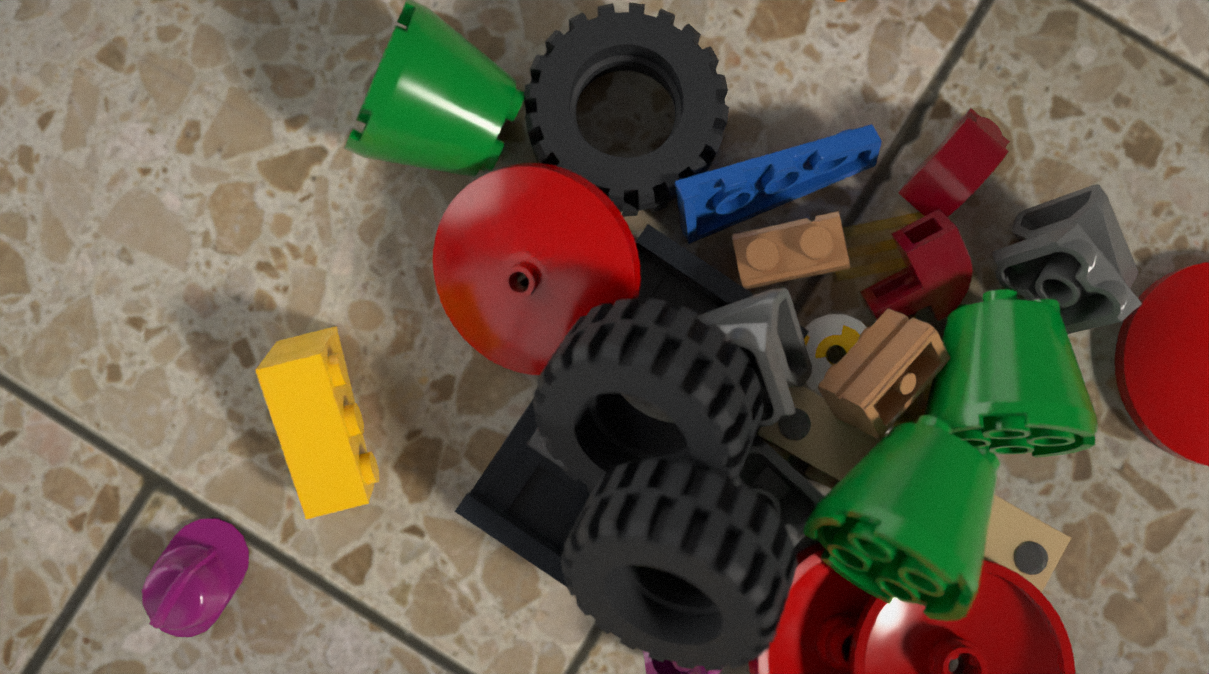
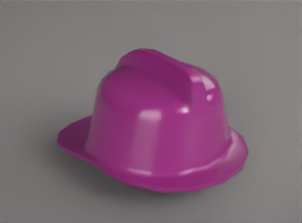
M218 518L199 519L185 525L171 539L152 567L142 587V604L151 620L149 625L156 629L159 628L162 632L174 637H194L206 632L219 619L223 610L242 584L249 568L248 546L244 536L233 524Z

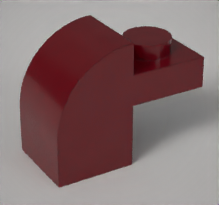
M970 108L957 121L942 143L913 171L898 194L924 216L940 209L949 217L998 167L1009 152L1006 146L1010 141L1002 135L1000 128L992 120L981 117Z
M937 209L891 233L906 268L860 291L867 308L876 321L887 309L904 314L910 320L918 311L926 307L940 321L954 311L965 298L972 280L971 258L958 228L940 209Z

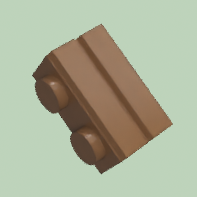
M839 211L816 216L813 221L805 218L732 235L742 287L748 290L850 268Z
M887 309L872 326L863 330L858 342L848 353L826 371L824 379L818 384L817 389L833 415L839 420L855 428L858 427L861 431L880 440L951 358L937 330L932 325L914 318L909 320L906 315Z

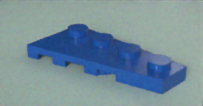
M873 124L857 129H847L833 136L675 181L680 226L688 244L876 166L882 140Z

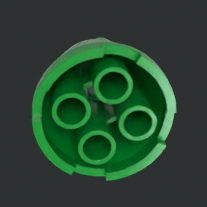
M406 0L397 22L407 27L404 29L400 26H395L356 118V121L365 124L362 133L352 129L344 149L368 159L475 177L480 170L483 172L486 169L492 171L504 146V142L497 139L499 132L507 120L513 122L525 97L524 92L516 88V79L431 9L414 0Z
M998 289L985 292L982 295L983 302L960 304L948 315L942 342L951 359L932 380L924 415L941 419L949 425L952 430L951 434L961 438L973 447L983 448L994 455L995 453L1015 455L1032 452V456L1038 458L1075 453L1095 446V433L1098 430L1097 417L1060 314V303L1057 300H1017V292Z
M922 415L917 423H902L893 427L815 506L804 526V534L814 540L817 538L823 545L825 550L820 558L827 565L870 595L888 604H891L893 598L905 603L926 606L923 612L928 618L953 621L966 616L978 592L997 482L996 472L1000 466V461L990 451L980 447H973L961 438L951 434V428L941 419L930 415Z

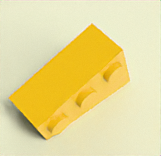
M337 326L277 341L255 371L305 518L310 519L369 504L374 485L379 482V469L373 452H367L363 436V418L359 406L355 403Z

